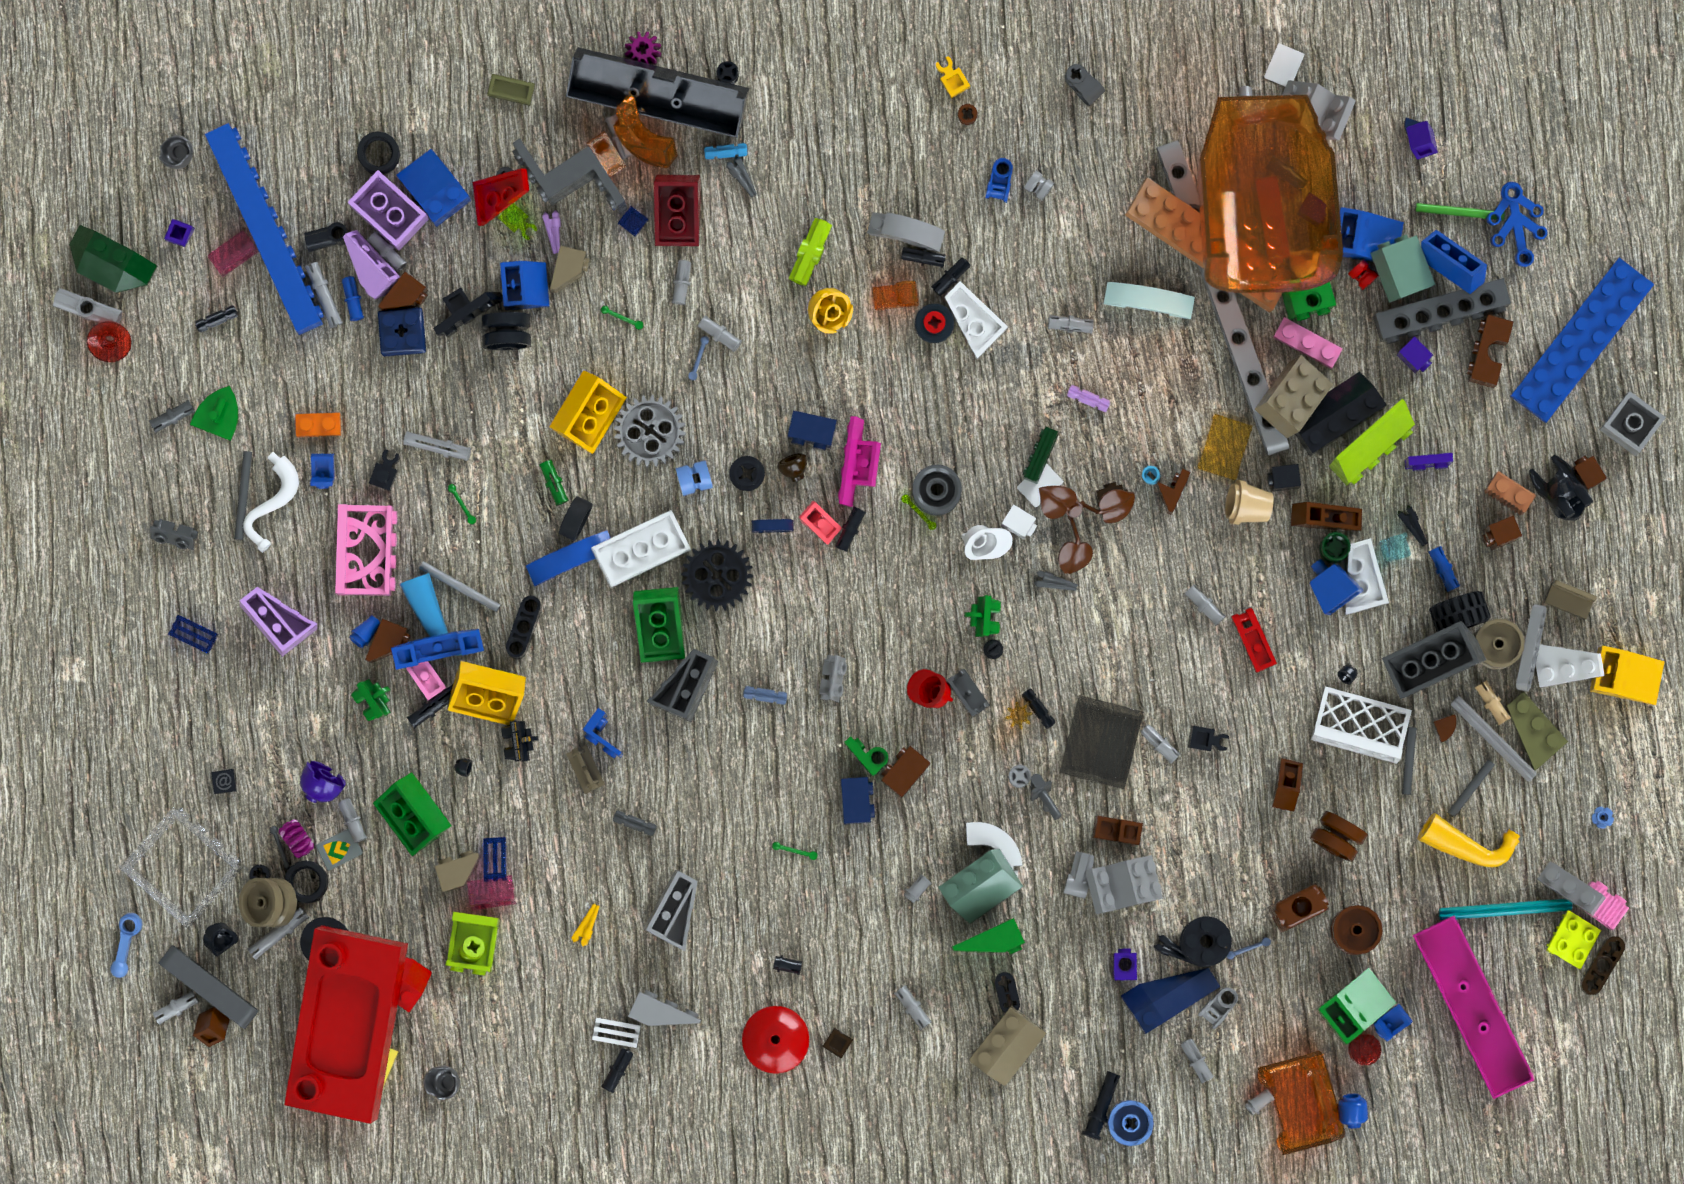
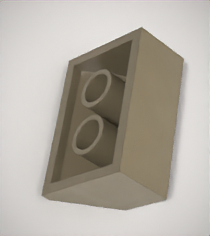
M1011 1005L976 1049L969 1061L985 1074L1006 1086L1047 1033Z

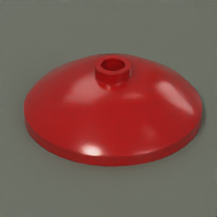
M769 1006L760 1009L749 1018L743 1029L742 1046L746 1057L756 1068L767 1073H784L798 1066L806 1056L809 1047V1032L804 1020L793 1010L782 1006ZM772 1036H779L780 1041L778 1044L771 1042Z

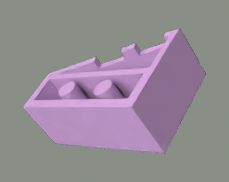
M256 587L240 600V607L282 657L317 630V623L312 620L310 621L296 610L289 608L259 587Z

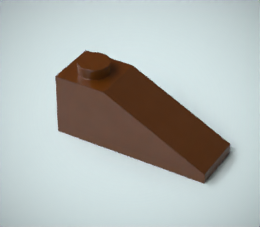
M1314 502L1292 504L1291 526L1361 531L1362 509Z

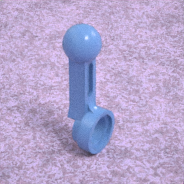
M127 913L119 921L120 942L116 961L110 967L112 975L117 978L124 977L127 974L128 965L126 961L131 938L142 929V920L135 913ZM125 920H132L134 922L135 929L133 931L125 928Z

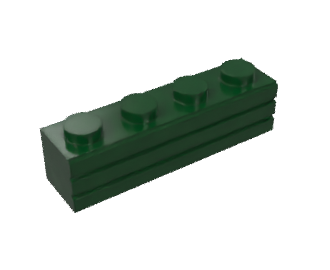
M1046 426L1045 429L1041 430L1039 434L1041 438L1034 446L1035 452L1033 455H1030L1028 460L1030 464L1023 471L1024 479L1038 484L1059 436L1058 431Z

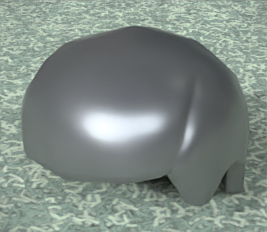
M175 135L167 138L160 145L159 160L165 166L180 169L190 163L193 156V148L190 141L185 137Z
M442 1065L431 1068L425 1074L423 1084L427 1094L433 1095L438 1100L452 1098L459 1091L460 1078L453 1068Z

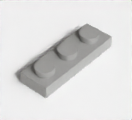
M1551 861L1537 878L1539 882L1592 916L1606 899L1603 894Z

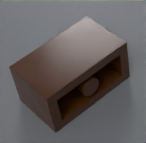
M1514 515L1487 526L1483 530L1484 534L1482 535L1485 546L1490 547L1491 551L1515 542L1522 537Z
M911 746L908 749L903 747L895 758L898 761L893 767L889 764L881 773L883 776L881 782L900 798L904 797L931 764Z

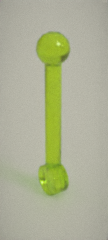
M903 495L901 498L902 502L908 504L928 524L930 530L936 529V523L931 522L910 501L909 495Z

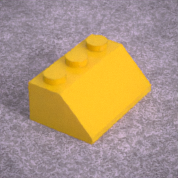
M583 370L549 427L562 437L593 454L627 397L598 376Z
M461 661L454 679L447 710L509 725L510 721L515 720L522 702L526 677Z

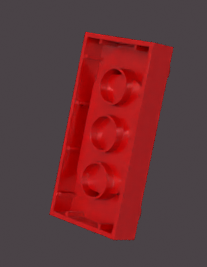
M323 925L314 929L285 1106L368 1124L378 1119L408 943Z

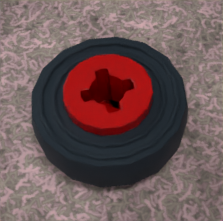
M929 304L918 311L915 317V329L922 340L928 343H940L951 336L954 329V318L947 307L941 304Z

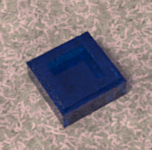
M630 206L619 220L618 225L636 237L649 219Z

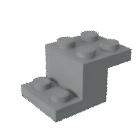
M1288 80L1283 94L1290 93L1300 102V110L1272 118V121L1277 124L1293 126L1309 137L1339 141L1356 100L1348 96L1335 95L1318 83Z
M1152 855L1085 871L1096 915L1163 899Z

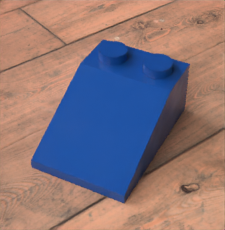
M432 149L428 150L396 175L436 227L471 202L467 192Z

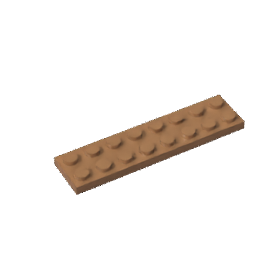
M1148 177L1141 184L1125 213V216L1269 313L1274 310L1292 276L1272 261L1267 262V258Z

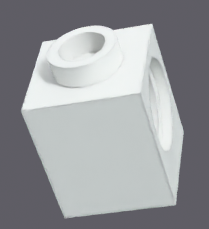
M1014 504L1001 525L1022 539H1025L1027 535L1031 537L1037 527L1034 524L1036 518Z

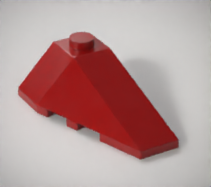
M408 957L405 960L398 1005L407 1012H410L422 996L432 972L416 960Z

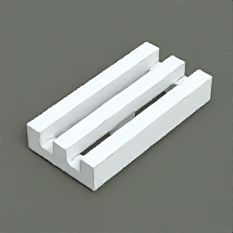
M596 1018L592 1040L637 1048L641 1026ZM600 1023L635 1029V1034L600 1028ZM598 1032L634 1038L633 1043L599 1037Z

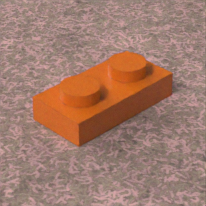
M340 413L295 414L296 437L341 436Z

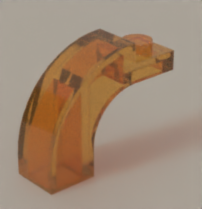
M626 96L616 108L618 120L613 127L617 137L623 146L639 160L655 167L668 169L678 156L674 138L659 136L649 131L639 118L635 98Z

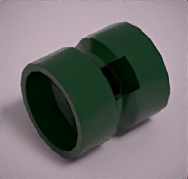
M1340 532L1329 533L1319 545L1320 557L1329 564L1340 563L1350 552V541L1346 535Z

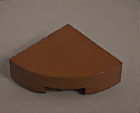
M1455 714L1433 722L1441 743L1448 740L1455 731Z

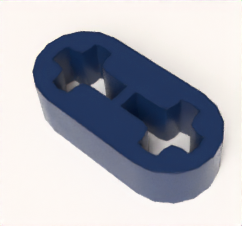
M794 520L751 521L752 533L794 531Z

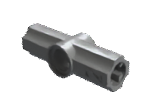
M59 288L54 297L53 307L116 329L120 324L123 313L121 310ZM86 304H92V311L84 314L83 307Z

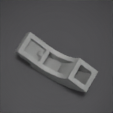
M873 212L867 234L899 240L923 250L925 248L929 251L940 252L945 231L914 218L888 212L886 214Z

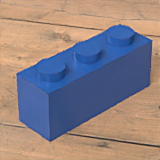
M1438 230L1432 232L1421 242V248L1427 264L1467 293L1471 294L1485 282L1487 264Z

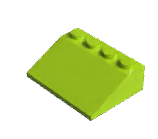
M1403 398L1342 451L1329 465L1346 486L1351 482L1355 485L1364 477L1362 472L1367 467L1371 471L1380 463L1378 458L1383 453L1389 455L1397 447L1395 443L1400 438L1404 441L1413 433L1411 428H1413L1415 423Z

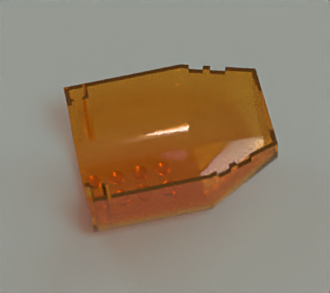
M1308 95L1218 97L1200 155L1197 172L1203 266L1206 282L1216 289L1233 293L1295 292L1313 289L1330 282L1339 273L1343 257L1335 153L1332 147H1329L1325 131H1322L1318 123V116Z

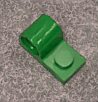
M850 736L844 741V744L872 777L886 766L888 753L885 749L874 747L865 753L863 750L866 747L858 737L854 740ZM873 753H882L884 761L881 764L873 763L871 760Z

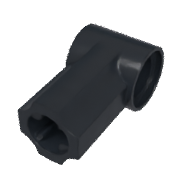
M335 222L328 227L305 232L304 238L308 251L312 252L335 245H345L343 236L335 239L334 233L338 229H343L344 236L350 231L342 223Z

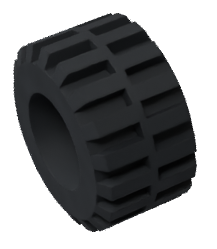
M1482 591L1466 593L1439 602L1429 609L1436 632L1460 621L1467 628L1482 624L1491 618Z

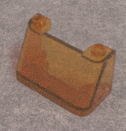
M1320 1051L1258 1067L1259 1072L1257 1076L1259 1083L1266 1088H1270L1274 1097V1103L1282 1127L1276 1143L1282 1155L1329 1144L1345 1137L1344 1124L1339 1121L1338 1103L1327 1065Z

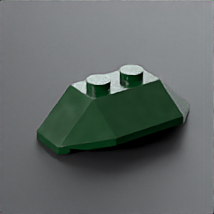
M79 225L69 244L76 272L115 293L147 286L158 267L135 251L82 225Z

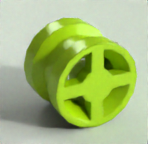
M476 936L466 938L459 949L461 959L467 963L477 962L485 949L483 941Z

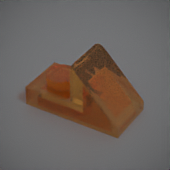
M605 131L586 142L587 147L591 148L609 177L626 167Z

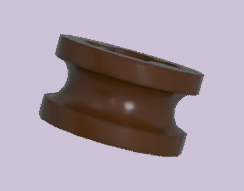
M971 104L962 105L958 110L959 121L964 125L973 124L977 119V109ZM969 109L972 111L971 115L973 118L969 119L968 117V120L963 118V111L966 110L967 112Z

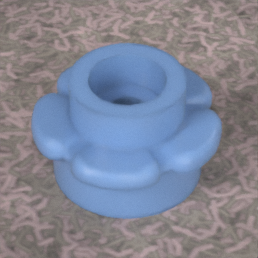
M1597 807L1594 810V814H1592V822L1601 829L1611 826L1614 821L1612 810L1607 807Z

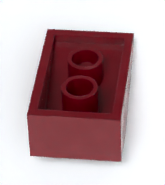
M656 175L654 180L655 246H699L700 175Z

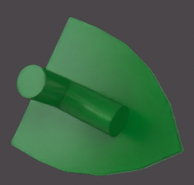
M231 387L221 388L207 396L197 408L190 425L231 441L238 423V405Z

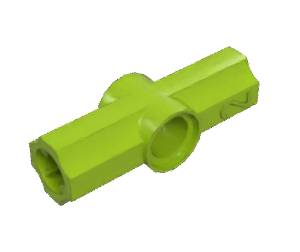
M815 218L812 222L806 239H803L796 256L798 258L789 276V280L794 283L807 286L815 265H818L825 248L824 244L832 228V225L827 221Z

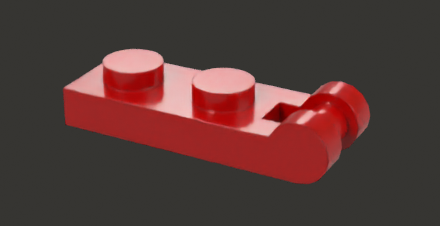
M1252 607L1246 609L1240 615H1232V622L1255 672L1258 673L1276 665L1277 662ZM1249 620L1252 626L1244 629L1242 623Z

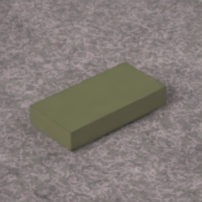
M492 74L487 96L530 106L535 83Z

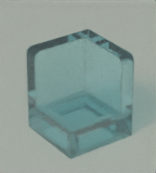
M1407 532L1379 542L1385 564L1411 555L1406 540L1408 537Z

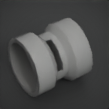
M1036 170L1026 183L1024 189L1028 192H1034L1036 197L1043 201L1055 183L1050 179L1046 180L1043 178L1042 174Z

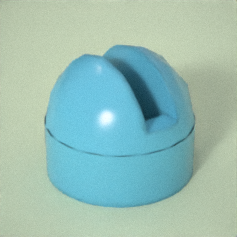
M1147 466L1142 471V478L1147 484L1153 485L1160 480V472L1155 466ZM1151 472L1156 479L1152 480L1147 474Z

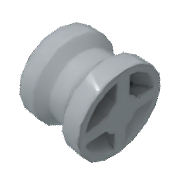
M1024 765L1014 766L1009 772V782L1016 788L1028 785L1031 780V772L1028 767Z

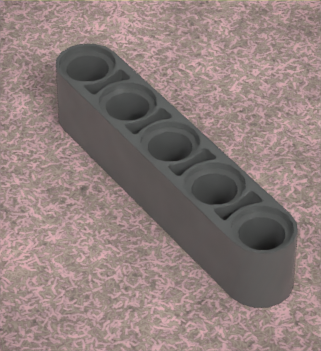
M171 945L158 962L163 968L243 1029L247 1028L259 1012L253 1005L174 945Z

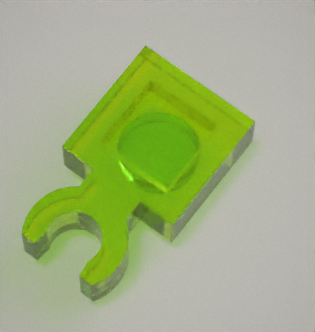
M515 203L506 208L498 217L513 233L519 228L522 237L526 240L530 239L526 235L527 228H532L535 232L538 230L534 224H527L525 222L529 216Z

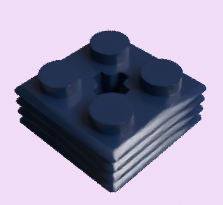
M422 308L378 311L380 351L382 356L426 353ZM400 327L408 330V332L404 333V337H400L396 333L400 330Z

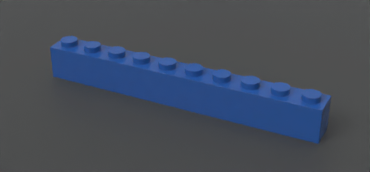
M227 123L206 133L205 136L296 332L301 335L323 325L321 318L324 317L320 306H315L312 301L315 295L310 285L305 286L303 278L306 277L301 265L296 266L293 260L296 258V254L292 246L287 247L284 241L288 237L283 227L277 226L275 221L278 218L274 207H269L266 202L269 196L264 186L259 187L256 181L260 177L255 167L250 168L247 160L251 158L246 147L241 148L238 142L242 138L237 128L232 129L230 124Z

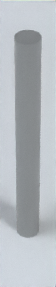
M423 561L419 567L420 570L427 574L429 573L431 576L495 612L499 610L501 606L499 603Z

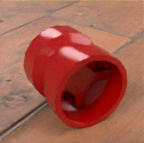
M1365 259L1348 273L1352 279L1358 281V286L1362 290L1379 277L1375 271L1370 270L1369 264Z

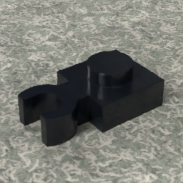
M385 449L382 453L383 464L376 462L369 484L391 491L398 470L392 467L399 462L400 455L396 453L393 460H388L387 455L389 451Z
M1191 725L1188 748L1211 751L1213 745L1219 751H1226L1227 747H1222L1219 741L1222 738L1229 739V736L1227 734L1214 736L1215 729Z

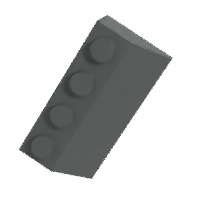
M1460 621L1383 657L1382 660L1400 699L1486 661V658L1477 639L1465 624Z

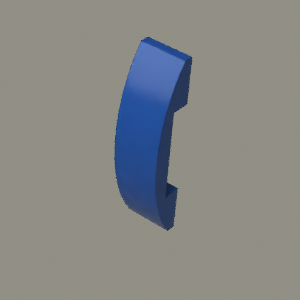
M606 530L577 541L526 565L534 586L596 559L591 548L610 539L608 531Z
M470 629L410 641L391 647L395 668L398 670L431 660L459 654L463 656L482 652L484 648L480 630Z

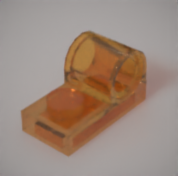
M901 281L895 283V285L872 287L875 310L919 306L916 281Z

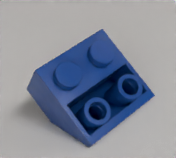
M513 261L500 263L503 305L506 311L550 307L545 262Z

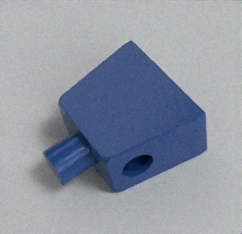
M1320 559L1311 566L1317 577L1310 581V585L1326 615H1332L1364 591L1337 564H1333L1328 568L1324 561Z

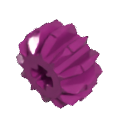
M637 32V39L630 36L629 40L631 43H625L624 45L628 50L624 53L625 57H631L630 60L647 64L651 62L656 65L657 60L654 57H661V52L657 51L661 48V44L655 43L657 37L652 36L649 39V32H645L644 37H641V33ZM645 46V54H641L640 47Z
M298 820L288 821L279 828V834L295 857L301 858L306 856L314 849V843Z

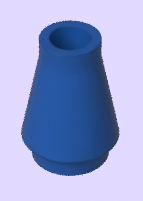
M371 615L351 631L350 640L361 649L365 645L368 646L380 625V621Z

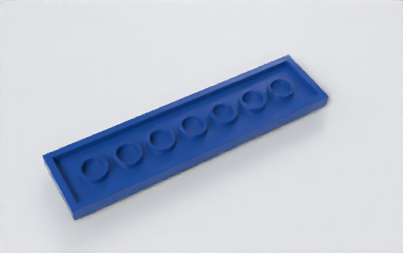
M1619 257L1510 397L1541 421L1547 423L1654 284Z

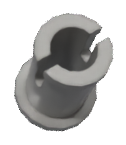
M920 874L909 889H905L904 896L912 903L919 902V897L932 883Z
M1265 1088L1264 1091L1252 1100L1248 1099L1245 1107L1251 1115H1258L1262 1108L1274 1100V1097Z

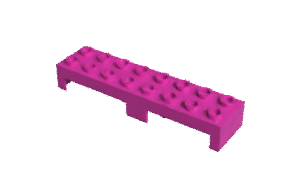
M1455 915L1415 933L1413 937L1492 1098H1498L1534 1081V1074Z

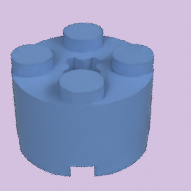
M1126 1100L1116 1104L1109 1112L1107 1128L1112 1138L1118 1143L1126 1146L1140 1145L1152 1134L1153 1116L1144 1104L1138 1101ZM1126 1118H1135L1134 1128L1125 1127L1127 1124Z

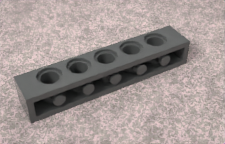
M1504 278L1482 284L1471 294L1463 289L1376 313L1373 319L1380 342L1387 341V344L1400 341L1399 337L1408 335V338H1413L1414 336L1421 335L1423 330L1429 329L1430 332L1442 329V325L1450 323L1451 326H1456L1464 323L1463 319L1472 317V320H1477L1485 317V313L1493 311V314L1507 311L1506 307L1511 304ZM1485 295L1489 297L1490 305H1483L1480 302V296ZM1461 301L1466 302L1469 305V311H1461L1458 303ZM1437 308H1445L1448 311V316L1440 317L1437 313ZM1416 314H1424L1427 322L1419 323L1416 320ZM1397 319L1403 320L1406 325L1405 328H1396L1394 321Z

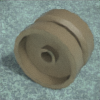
M1506 619L1488 621L1474 635L1486 658V661L1481 662L1480 665L1490 670H1502L1510 667L1520 658L1524 651L1522 631L1516 624ZM1496 640L1498 643H1502L1503 646L1501 648L1495 646Z
M253 878L243 886L239 895L241 916L246 923L253 927L285 926L293 919L296 911L297 898L295 890L285 879Z

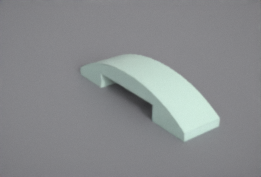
M1107 282L1104 304L1166 313L1169 316L1191 319L1195 297L1159 288Z

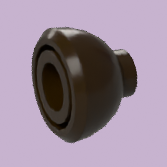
M803 453L792 454L780 460L777 468L784 476L791 478L792 482L800 481L805 477L807 457Z

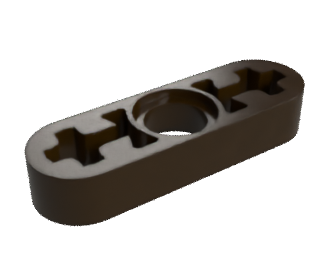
M1609 937L1603 943L1581 980L1580 987L1585 994L1596 995L1601 991L1625 950V943L1620 937ZM1617 941V946L1620 949L1619 951L1615 950L1612 952L1611 957H1615L1612 961L1610 957L1604 956L1602 953L1608 954L1611 950L1609 943ZM1600 959L1606 960L1609 964L1606 972H1600L1597 969V962ZM1593 970L1595 974L1603 976V979L1597 978L1594 983L1597 988L1589 991L1587 990L1588 985L1586 981H1592L1595 975L1591 974Z

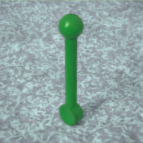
M606 305L601 307L603 314L608 313L634 325L637 330H641L644 327L642 321L636 322L610 310Z
M449 484L448 491L453 493L468 517V523L471 525L475 524L476 518L468 511L456 491V486Z
M779 842L772 844L774 850L781 849L804 855L811 860H816L818 857L815 851L806 852L780 845Z

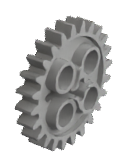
M643 395L642 402L640 403L634 398L633 406L626 403L627 412L620 410L623 418L615 419L620 424V426L614 427L615 431L620 432V434L614 436L615 440H621L617 447H624L622 455L624 456L629 453L628 460L631 462L636 458L638 466L642 461H645L647 468L650 462H653L655 467H658V460L666 464L665 457L668 456L674 459L672 452H680L677 444L684 445V441L680 437L686 436V432L680 429L686 425L685 423L678 422L683 416L682 414L675 415L678 410L677 407L670 409L671 401L664 405L663 397L655 401L654 395H651L650 401H647ZM644 411H651L653 413V418L650 421L641 419V414ZM633 420H638L648 429L654 427L655 434L666 439L667 442H661L652 434L646 436V430L636 425ZM663 423H668L672 426L671 431L667 434L659 431V427ZM638 429L641 432L638 439H630L628 437L629 431ZM651 441L659 444V448L654 452L647 450V444Z

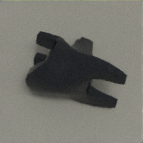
M1553 455L1551 460L1558 472L1546 483L1533 468L1530 469L1529 475L1533 487L1538 495L1549 503L1557 518L1576 521L1582 517L1585 507L1593 503V499L1588 494V489L1577 480L1571 466L1559 456Z

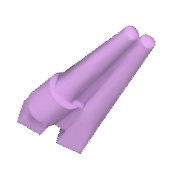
M555 210L552 213V219H550V215L544 212L542 217L553 254L559 253L561 223L559 213Z

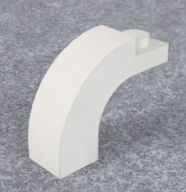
M966 823L967 846H987L994 850L1000 849L1013 870L1015 866H1022L1019 849L1005 831L988 823Z

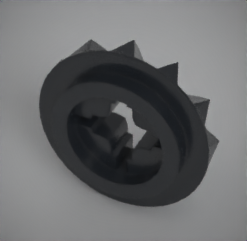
M742 456L732 463L729 476L736 488L749 492L757 489L762 484L765 470L757 458ZM741 466H743L744 469L746 468L747 470L755 468V470H753V472L751 473L753 480L752 482L747 477L744 479H740L743 475V469Z

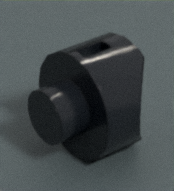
M222 922L210 925L205 930L203 937L204 945L217 957L238 942L237 934Z

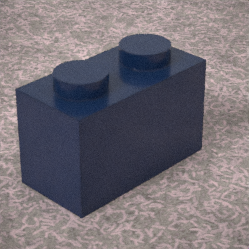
M793 410L788 439L792 440L791 443L804 446L807 443L812 444L814 449L826 451V448L831 449L837 420Z
M868 777L841 779L844 825L871 823V818H875L874 804H870L869 795H874L873 782H868Z

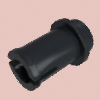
M780 955V957L775 956L773 969L777 970V972L785 971L800 975L802 961L783 958V955Z

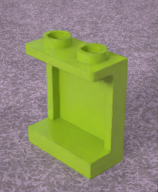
M453 912L452 932L448 958L445 964L450 966V971L463 973L464 968L473 969L472 974L483 976L486 975V972H492L499 918ZM470 936L480 938L485 946L480 959L474 963L465 962L459 955L461 945Z

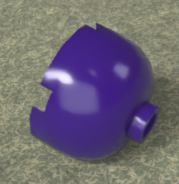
M311 761L310 764L309 762L306 763L301 772L300 786L309 801L317 803V801L330 802L342 792L346 785L345 780L339 774L337 777L332 775L330 771L333 769L320 762Z

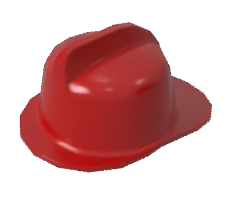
M927 669L918 670L908 681L907 695L914 703L926 708H941L948 701H953V698L950 696L951 687L949 683L938 673Z

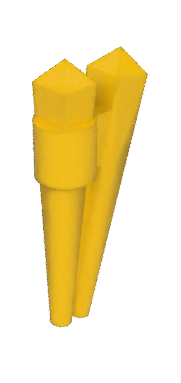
M593 904L571 937L573 942H577L582 937V946L588 945L593 933L592 929L598 914L599 905Z

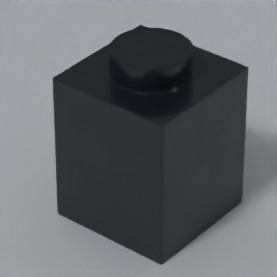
M1299 464L1271 467L1270 473H1267L1268 486H1272L1273 492L1299 489L1301 487Z

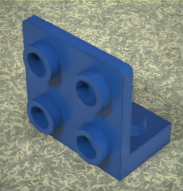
M598 708L582 729L586 733L584 737L595 746L599 742L604 746L602 750L612 758L616 756L621 758L623 756L621 751L596 734L597 730L601 732L608 723L606 719L607 714Z

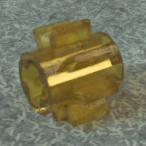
M1016 702L1014 709L1007 708L1011 714L1006 716L1005 720L1011 719L1010 728L1014 727V725H1019V729L1022 730V724H1031L1027 717L1033 715V712L1027 713V704L1019 707L1018 702ZM1022 711L1023 718L1025 719H1019L1018 722L1015 721L1013 712L1018 713Z

